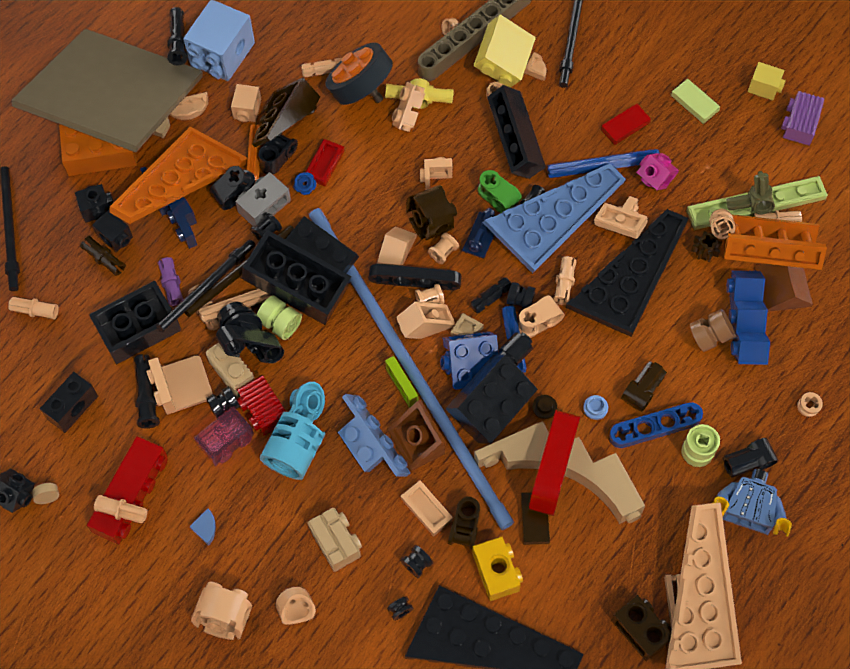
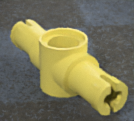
M414 79L410 82L415 86L425 88V96L420 109L426 108L432 102L452 104L453 89L433 88L425 79ZM386 84L385 98L400 99V92L404 86Z

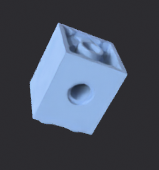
M215 0L209 1L183 38L192 67L208 72L213 77L221 78L228 82L255 43L250 15Z

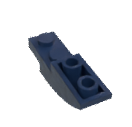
M140 168L141 173L143 174L148 168ZM182 197L160 208L159 211L162 216L167 214L171 224H177L178 229L175 231L180 242L185 241L189 249L197 246L194 233L190 227L197 222L194 212L186 199Z

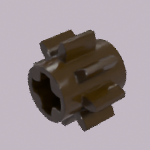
M706 231L703 232L701 237L695 236L691 251L696 252L698 260L703 259L710 262L712 256L719 257L722 241H718L717 237Z

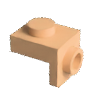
M452 158L424 159V168H420V182H425V190L430 188V179L452 178Z

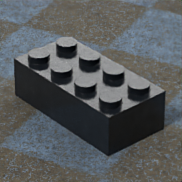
M267 230L244 264L241 279L271 296L278 297L289 306L326 325L347 291L352 276Z

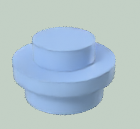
M590 396L584 402V413L590 419H602L608 412V403L601 396Z

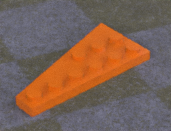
M190 126L110 206V213L131 224L221 178L230 167H243L247 165L248 158Z

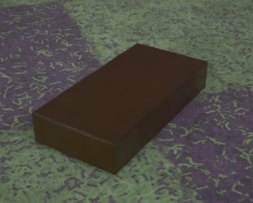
M532 492L521 493L524 545L549 544L548 514L530 510L529 504Z

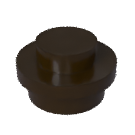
M540 395L533 402V412L538 418L550 419L557 410V402L549 395Z

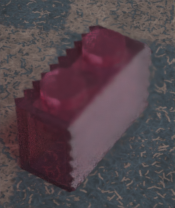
M231 407L194 437V441L216 466L219 462L225 463L228 461L234 450L239 446L242 448L249 444L254 433L250 424L234 407Z

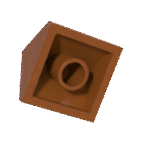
M762 264L755 267V271H761L765 277L763 303L768 312L813 306L804 268Z
M418 400L388 428L410 471L445 455V441L421 400Z

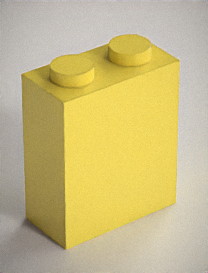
M499 15L488 23L473 66L499 83L511 88L522 80L536 37L502 15Z

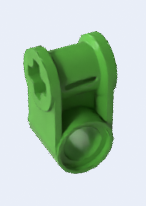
M487 170L480 175L478 194L499 213L510 208L512 209L522 199L520 191L503 179L497 172Z

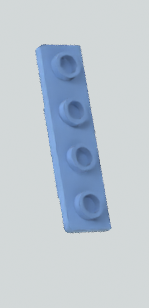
M345 394L342 398L355 417L338 433L364 472H370L385 459L396 477H407L410 471L407 468L406 460L397 454L393 448V441L379 428L380 423L368 412L366 402L358 395Z

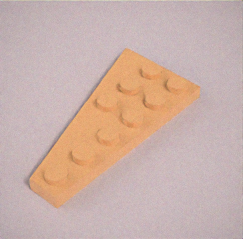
M721 503L694 505L691 508L665 669H711L742 664Z

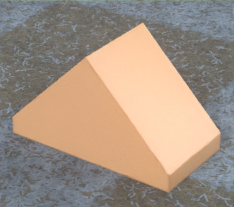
M395 226L385 234L377 264L403 266L417 234Z

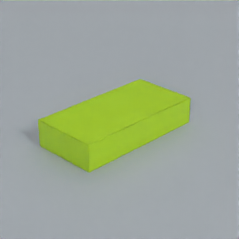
M392 356L385 360L386 371L410 408L418 401V394L396 358Z

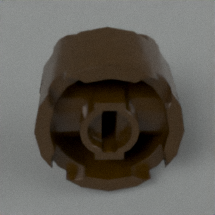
M441 185L407 198V212L411 211L413 217L409 218L410 223L421 239L429 240L454 228V217L457 216V210L453 203L448 202Z

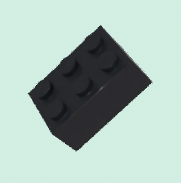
M156 281L89 314L116 365L181 331L178 320L164 332H160L156 328V325L172 311Z
M506 354L492 355L445 409L477 443L491 444L538 389Z

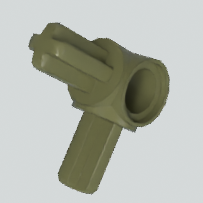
M759 171L754 176V185L748 190L747 195L727 198L728 210L732 211L750 207L751 211L757 214L771 212L775 204L772 187L769 185L768 174Z

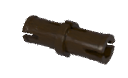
M91 236L85 238L91 246H88L83 241L81 242L80 248L93 256L96 263L99 265L103 264L115 276L121 274L115 265L124 271L126 264L112 255L109 248L102 247Z

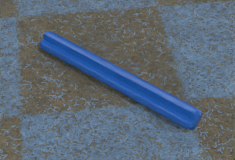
M651 149L549 164L547 173L550 178L589 173L609 163L615 168L640 165L645 156L658 154L659 150Z

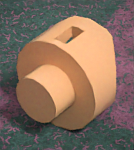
M301 587L286 589L279 595L276 601L277 612L284 624L305 622L313 619L315 616V605L309 593Z

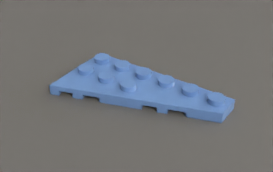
M609 163L576 180L567 182L565 185L547 191L494 217H490L482 223L533 273L626 179Z

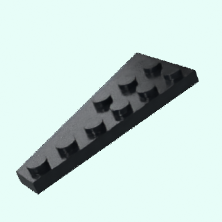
M669 209L664 211L648 226V229L640 237L632 241L625 251L623 250L600 271L591 283L584 286L575 298L567 302L566 308L632 337L689 218Z
M439 585L405 654V659L450 663L457 666L481 669H578L584 654Z

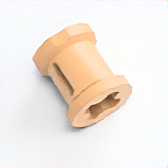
M443 233L441 240L434 247H431L428 253L437 263L443 264L446 261V257L453 250L455 251L459 248V244L451 235Z
M435 284L433 288L423 291L415 290L417 302L444 304V296L439 284Z

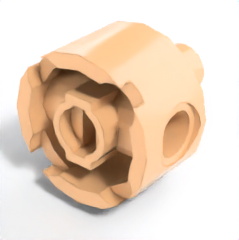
M208 582L201 592L191 621L197 628H199L200 623L204 625V632L228 640H233L236 635L240 639L252 609V604L247 600L248 594L240 589L230 591L218 583Z

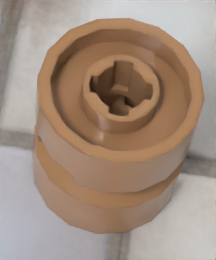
M723 309L709 314L707 320L701 318L690 323L692 334L703 352L716 347L718 341L724 343L736 337L732 324Z

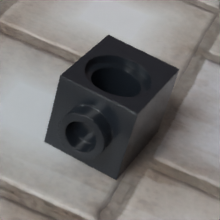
M110 210L92 224L97 237L115 252L126 247L133 238L129 226L120 218L111 214Z

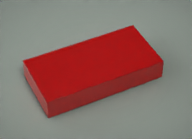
M636 103L601 125V131L616 145L651 122V118Z
M323 139L306 172L314 176L317 184L327 185L345 151L344 146Z

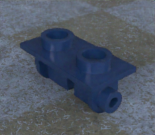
M487 208L486 211L479 212L462 249L463 252L485 258L494 234L482 222L495 216L493 209Z

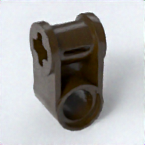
M465 497L459 501L454 522H452L448 545L456 543L469 546V549L473 550L480 517V505L475 498ZM466 506H470L475 509V513L471 516H466L461 510Z

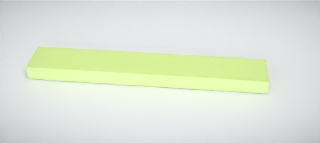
M820 176L772 187L775 207L771 212L825 200L828 195ZM748 193L739 194L731 197L747 195ZM730 197L688 206L686 211L693 229L710 227L709 219L711 214L718 209L728 210L726 200ZM750 207L732 211L728 210L733 215L753 217L755 213L751 211Z

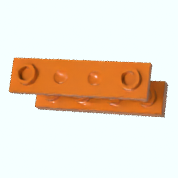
M732 214L735 232L733 234L728 233L724 259L822 270L827 247L826 244L816 243L819 224Z

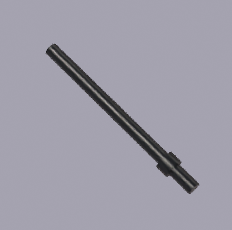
M574 0L564 59L561 61L559 68L561 73L559 86L562 88L568 86L569 75L573 71L574 63L572 59L583 0Z
M4 166L0 168L7 258L5 274L8 275L9 290L17 291L19 290L18 274L20 273L19 262L16 260L9 167Z
M249 239L240 248L234 249L229 254V258L156 325V328L160 332H164L231 268L245 260V255L255 247L254 241Z

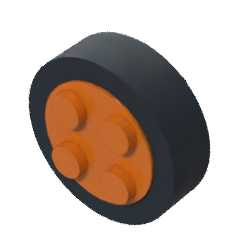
M379 43L365 44L343 56L341 61L328 75L326 87L342 105L357 102L369 94L376 103H380L384 97L378 92L377 87L389 75L393 62Z

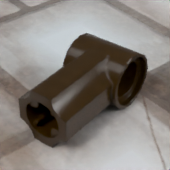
M649 361L635 381L632 380L627 386L621 399L640 412H643L667 372L658 363Z

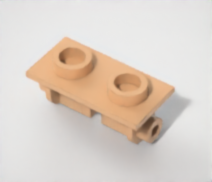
M407 82L400 92L401 101L399 107L394 110L392 115L393 126L410 132L411 128H414L418 112L411 109L412 106L421 108L425 96V88Z

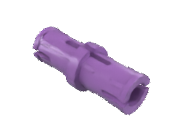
M169 257L161 259L162 261H158L162 274L161 284L163 288L165 287L168 304L170 306H177L183 301L179 285L181 283L180 277L176 274L173 259Z

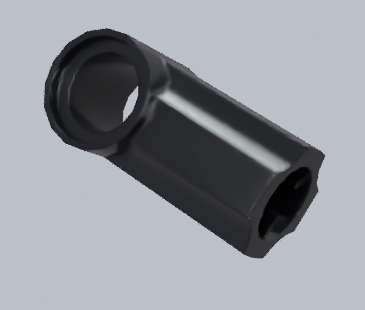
M768 438L758 439L750 443L747 448L723 457L724 467L732 478L754 469H767L779 461Z

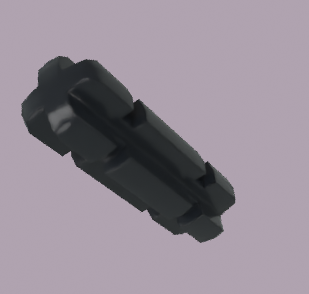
M503 277L498 281L497 285H492L480 294V298L476 297L472 300L471 308L476 313H480L485 309V306L491 305L503 296L502 293H507L512 283L508 278Z

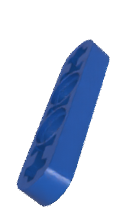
M691 402L617 423L611 428L609 441L616 448H625L690 429L700 423L703 417V410L698 404ZM688 410H690L691 414L696 413L694 420L688 416L683 418L680 424L679 418L686 416ZM665 416L671 417L674 420V426L669 428L663 426L661 418ZM641 423L648 424L651 432L645 435L641 434L637 426ZM630 427H632L633 433L627 434L623 441L620 437H615L617 431H620L621 434H626L630 432Z

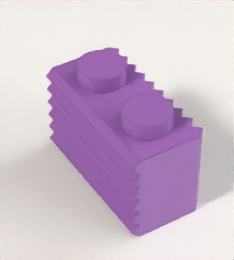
M801 91L797 92L795 99L790 98L786 110L790 112L789 117L785 116L781 127L782 130H785L783 138L810 146L815 135L824 98L810 95V93H802Z

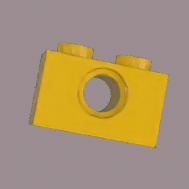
M499 537L473 546L472 554L489 601L519 592L520 583L523 582V578L519 568H514L511 561L514 558V554L510 544H505L503 537ZM496 563L504 565L506 570L502 573H496L491 567Z

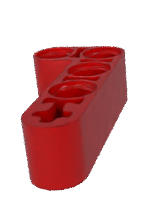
M559 410L555 411L529 504L530 510L554 516L581 416Z

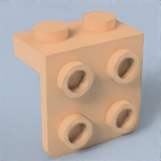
M193 356L163 367L158 357L148 360L151 369L147 370L151 385L156 384L158 390L153 392L158 406L163 405L167 415L206 402V397L213 394L200 356Z

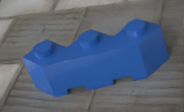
M732 270L731 278L727 279L726 289L727 293L730 294L731 308L729 310V320L736 335L731 342V355L735 356L738 364L768 365L770 340L765 333L768 309L763 303L765 277L761 271Z

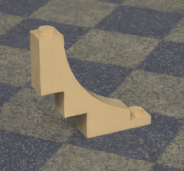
M543 421L475 451L474 460L479 468L483 466L486 468L498 463L501 458L507 470L519 468L539 469L549 432ZM580 437L575 438L565 476L582 484L598 496L610 509L619 524L625 521L632 523L641 518L645 504L618 455L614 453L593 463Z

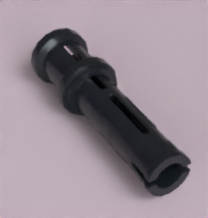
M174 7L170 10V37L167 41V47L169 48L167 59L172 65H183L188 60L183 39L184 11L179 7Z
M143 354L134 357L138 398L135 401V407L138 408L139 413L137 426L149 429L158 426L160 419L156 415L157 402L153 396V388L147 374V370H150L148 362L150 356L145 354V360H143Z

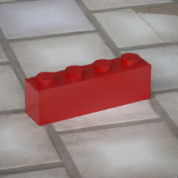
M136 436L103 496L119 501L125 499L126 503L143 508V500L146 494H150L154 489L157 474L166 467L168 458L164 448ZM94 511L86 526L93 534L119 545L121 540L128 536L132 521L124 518L117 520L113 515Z

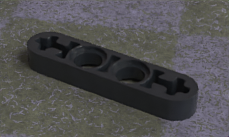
M373 264L369 268L368 279L373 283L430 289L435 284H439L441 290H458L461 287L462 275L453 270Z

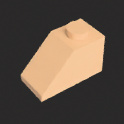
M415 301L396 317L405 338L422 339L455 326L451 312L445 304Z

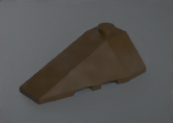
M303 77L273 92L264 107L266 115L260 119L262 125L256 131L252 143L254 147L272 140L306 115H311L317 109L316 104L321 96Z

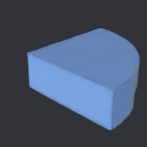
M207 509L189 527L209 546L215 537L216 522L212 512Z

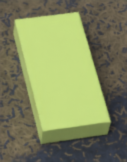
M689 79L685 80L671 93L675 100L703 124L720 109L717 103Z

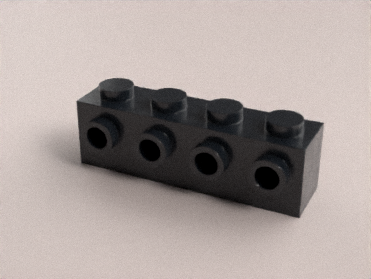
M502 85L490 94L487 99L511 173L530 179L546 168L521 91Z

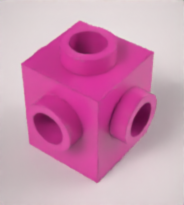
M658 153L645 156L640 162L641 167L637 173L642 177L641 180L644 184L654 187L656 190H662L667 188L679 170L671 164L672 161L668 156Z

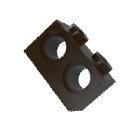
M637 595L617 611L611 621L647 662L670 642L672 629L665 620H659L653 613L654 608L645 598L641 599ZM628 612H638L642 620L639 622L632 621L629 618ZM649 631L657 633L659 642L653 643L649 641L646 633Z

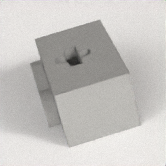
M269 172L266 176L260 177L247 192L241 193L235 202L238 213L251 225L257 226L265 219L266 214L270 213L274 216L291 201L289 189Z

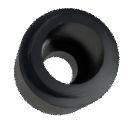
M515 332L499 349L497 355L506 354L518 366L533 350L532 340L523 332L521 334Z

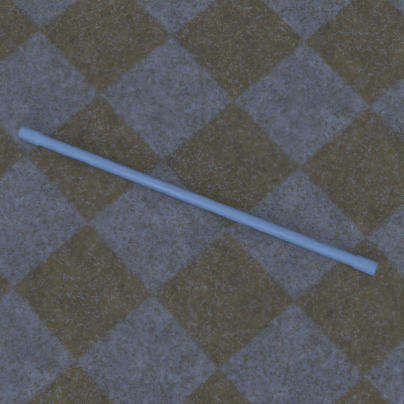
M317 208L311 211L309 214L311 221L338 240L322 210ZM353 264L346 273L352 276L351 284L482 495L501 530L507 529L514 523L504 504L496 496Z

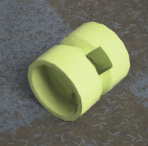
M274 295L266 299L257 312L262 325L268 329L273 328L272 332L283 340L293 335L302 320V314L290 306L286 308V303Z
M704 424L696 425L690 429L682 445L681 453L683 459L694 467H703L709 464L720 446L718 432L713 427Z

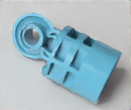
M306 382L299 389L291 393L289 401L291 409L289 412L282 413L260 455V460L270 469L296 480L304 478L325 436V432L312 424L321 415L325 405L324 391L320 384L316 382Z

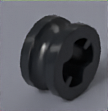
M407 596L394 601L387 607V610L393 613L392 618L394 621L401 619L414 609L412 605L408 604L409 599Z

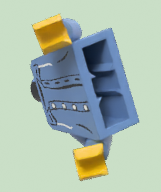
M754 469L751 479L741 477L739 482H731L718 493L713 503H721L722 518L725 521L766 535L774 527L773 534L777 535L778 531L781 530L786 533L787 537L789 536L792 523L786 517L781 498L777 496V489L766 484L768 473L764 470Z

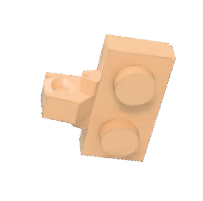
M629 196L623 207L604 203L594 219L596 226L635 239L639 237L648 221L647 216L638 214V199Z

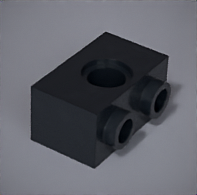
M73 372L39 409L48 421L66 433L98 398V394L90 383Z

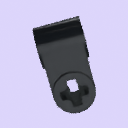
M281 133L266 142L259 150V162L262 172L265 174L269 172L272 175L276 174L295 153L298 140L290 139Z
M232 166L210 187L209 192L223 210H229L236 205L235 201L241 193L247 192L254 186L255 176L251 171L243 170L239 166Z

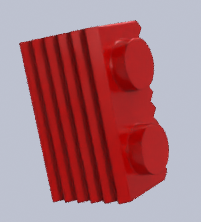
M260 375L236 389L239 396L236 400L243 412L247 410L251 415L248 420L255 431L260 429L263 436L274 430L282 413L286 412L264 376Z

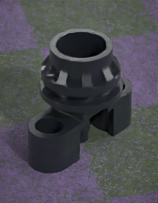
M233 302L220 310L217 317L219 325L216 339L226 355L239 358V353L247 347L251 353L256 354L260 362L272 364L282 359L284 356L283 347L273 333L261 331L262 321L251 308L246 307L241 302Z

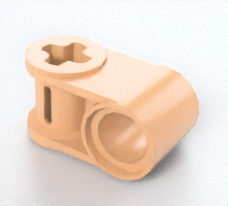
M545 296L520 312L518 323L520 334L523 332L532 338L540 332L557 325L564 318L565 314L551 296Z

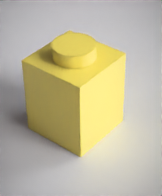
M758 62L748 92L774 100L776 92L781 93L786 80H783L782 76L785 70Z

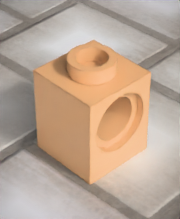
M236 85L231 104L234 119L241 122H256L261 103L259 87Z

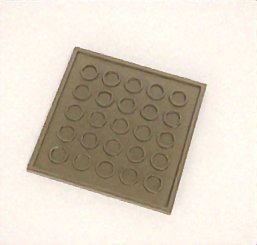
M84 29L12 99V106L137 152L201 80L203 71L185 64L172 65L166 57Z

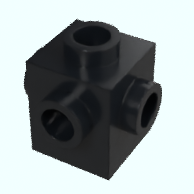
M102 184L92 185L75 192L85 223L98 220L110 210V206L114 203L110 191L105 192Z
M12 468L1 473L0 505L11 513L28 506L33 498L32 490L35 483Z

